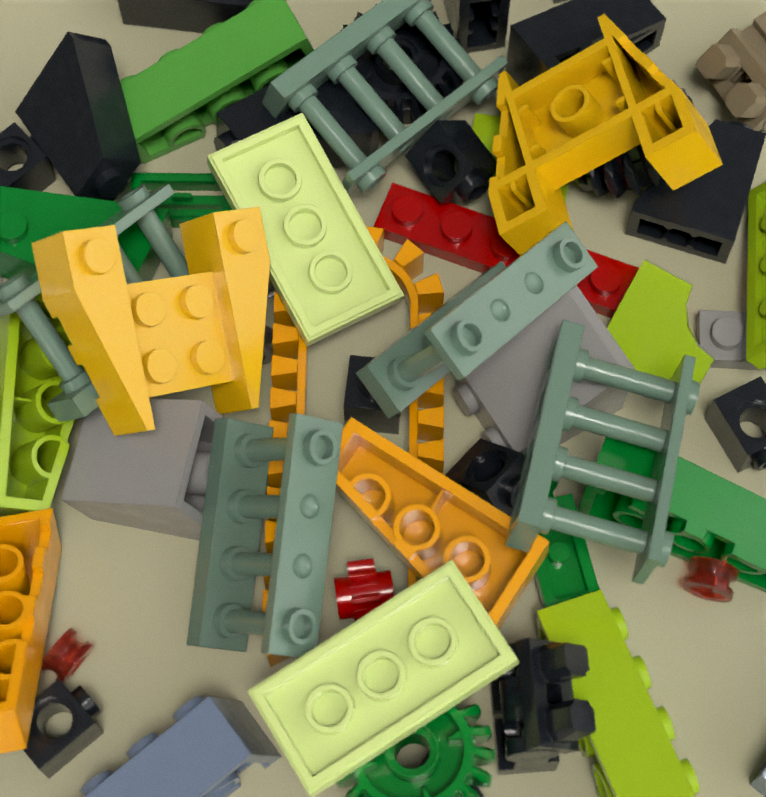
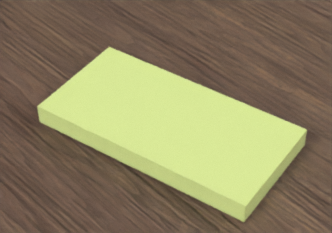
M303 113L207 155L206 163L232 210L260 207L270 257L269 279L306 347L402 301L404 294Z
M450 560L247 692L310 797H315L518 665L519 661L453 560Z

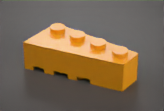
M351 417L343 428L336 482L338 493L420 580L445 563L453 560L499 630L547 556L549 541L538 534L528 552L505 546L511 521L510 516Z
M53 508L0 517V754L27 749L62 552Z

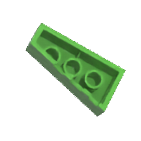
M254 0L244 11L225 22L210 26L203 32L202 36L182 48L166 52L152 66L136 75L127 76L120 80L138 153L143 164L204 138L206 134L205 127L216 124V113L269 85L271 81L315 50L286 0Z

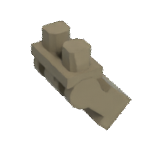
M766 12L756 17L753 20V24L742 31L730 29L716 44L711 45L696 61L695 65L705 79H708L720 94L734 117L756 131H759L761 128L766 131Z

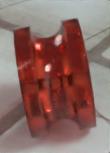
M701 556L690 558L688 568L692 572V576L685 577L682 585L684 590L708 601L730 602L734 592L729 587V584L737 581L739 576L738 570L732 565L714 558Z
M73 628L68 629L43 658L41 665L42 672H54L56 680L60 679L63 684L78 670L94 648V645L89 641L86 643L79 642L76 638L77 631Z

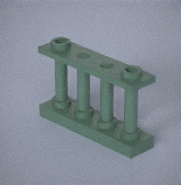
M382 0L269 84L262 104L275 119L290 108L294 113L300 111L304 114L305 118L350 169L342 181L348 195L357 188L364 194L376 186L387 175L384 167L416 144L437 120H447L472 100L477 105L482 104L498 89L497 78L508 64V61L501 55L481 70L432 13L434 6L431 0ZM406 22L410 27L416 25L465 82L446 98L442 97L394 40L396 37L394 31ZM368 50L372 55L379 54L427 110L425 114L408 127L403 125L357 71L356 66L358 62L356 59ZM329 79L334 84L338 82L342 84L389 140L367 157L316 98L319 93L317 88Z
M169 184L148 191L145 185H141L121 197L116 202L121 210L98 227L115 225L116 233L119 235L136 222L170 276L189 275L186 259L154 211V208L173 195L174 191ZM119 245L126 283L144 282ZM37 271L29 277L22 272L0 285V317L16 311L61 377L62 381L59 386L63 391L47 403L57 420L63 422L84 418L98 407L95 399L99 395L85 368H81L80 365L77 366L67 345L34 298L41 293Z
M565 221L507 267L500 261L486 270L363 366L356 374L389 419L404 410L450 371L457 381L465 378L598 266L570 225Z
M562 320L549 349L505 546L528 552L539 532L548 534L550 529L636 553L632 582L644 585L656 566L665 567L672 550L674 534L665 530L686 414H692L700 390V382L692 380L696 357L685 354L669 380L589 357V350L580 348L585 326ZM582 379H586L665 402L660 428L578 405L579 399L570 396L573 382L580 383ZM573 427L656 451L651 478L568 455V448L559 446L562 430L570 432ZM562 477L646 501L642 529H636L557 506V499L548 497L551 481L559 482Z
M290 413L287 437L272 438L273 427L231 418L215 419L186 645L246 652L248 634L263 635L261 653L301 657L318 646L343 423L299 413ZM269 461H284L280 495H265ZM262 518H277L273 553H258ZM255 576L270 577L266 612L251 611Z

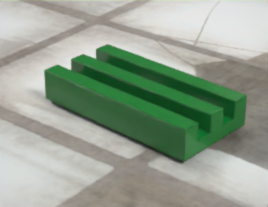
M133 173L131 176L130 191L141 185H145L147 190H154L167 184L170 185L173 191H222L212 173ZM174 193L157 206L169 208L172 228H180L179 224L213 212L232 210L224 194L223 196Z

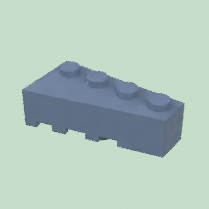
M199 695L186 702L174 713L173 718L176 723L160 736L154 732L135 743L127 751L130 760L114 773L111 770L101 772L88 781L80 791L84 797H228L241 787L238 774L253 763H261L264 769H266L282 756L242 701L208 696L204 699L202 695Z

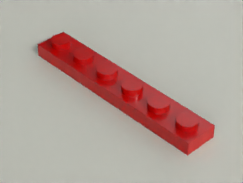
M393 182L374 224L375 228L384 229V239L403 245L408 239L426 254L480 273H484L500 261L507 267L520 257L499 235L494 217L454 203H439L434 196ZM587 250L598 267L580 281L577 286L597 314L612 319L639 268Z

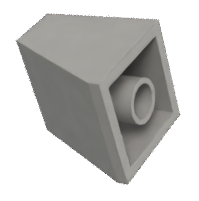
M577 285L465 378L459 381L456 379V387L453 388L455 399L468 417L475 414L485 430L482 432L484 440L521 452L524 456L526 455L549 349L562 320L585 326L580 348L589 350V357L635 369ZM582 379L580 383L573 382L570 396L579 399L578 405L614 414L622 409L628 391ZM573 427L570 432L562 430L560 444L584 430Z
M149 398L155 429L114 436L99 406L88 414L80 425L79 439L71 468L65 479L62 501L92 520L200 541L215 419L224 417L203 400Z

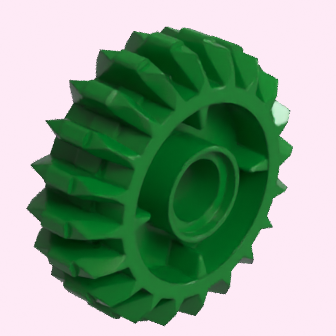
M461 701L336 782V785L338 787L354 786L345 797H480L470 786L473 785L481 788H489L491 786L492 775L486 770L476 767L486 766L495 762V751L488 747L479 746L492 738L491 728L489 725L472 726L481 716V709L477 704H472L458 710L463 703ZM420 744L429 750L430 756L423 766L416 769H407L397 762L398 753L406 745Z

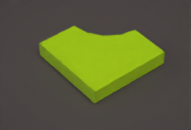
M646 259L643 260L607 329L635 370L670 380L686 354L696 357L692 380L701 384L715 358L698 344L689 327L687 304L693 284Z

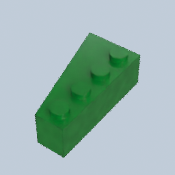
M0 186V276L11 279L22 272L27 277L31 276L37 271L31 243L63 231L98 227L120 211V207L116 201ZM155 207V213L173 238L169 208ZM135 222L117 235L118 243L144 282L151 281L161 260Z
M605 437L596 463L651 478L656 451ZM678 457L665 530L674 534L670 555L766 592V499L688 460ZM587 485L578 512L641 530L646 501Z

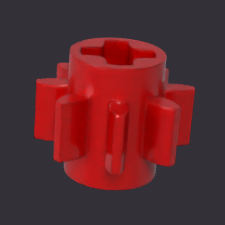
M374 558L347 561L348 576L334 577L339 620L354 618V621H357L394 597L391 571L376 572Z

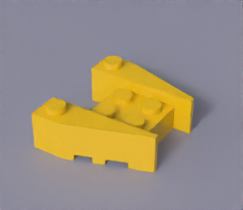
M605 14L597 18L604 39L521 86L516 83L506 70L499 74L496 107L501 111L499 135L493 136L492 153L497 158L496 176L491 177L489 180L488 195L499 235L520 256L565 221L573 230L561 191L562 186L640 144L646 159L673 191L723 165L708 124L681 88L669 79L644 52L642 53Z
M260 207L213 212L179 224L189 275L127 284L115 225L63 231L31 243L43 302L52 319L58 317L71 342V345L67 347L77 366L83 364L99 395L95 400L114 436L155 429L149 397L211 386L215 409L219 414L259 408L270 257Z

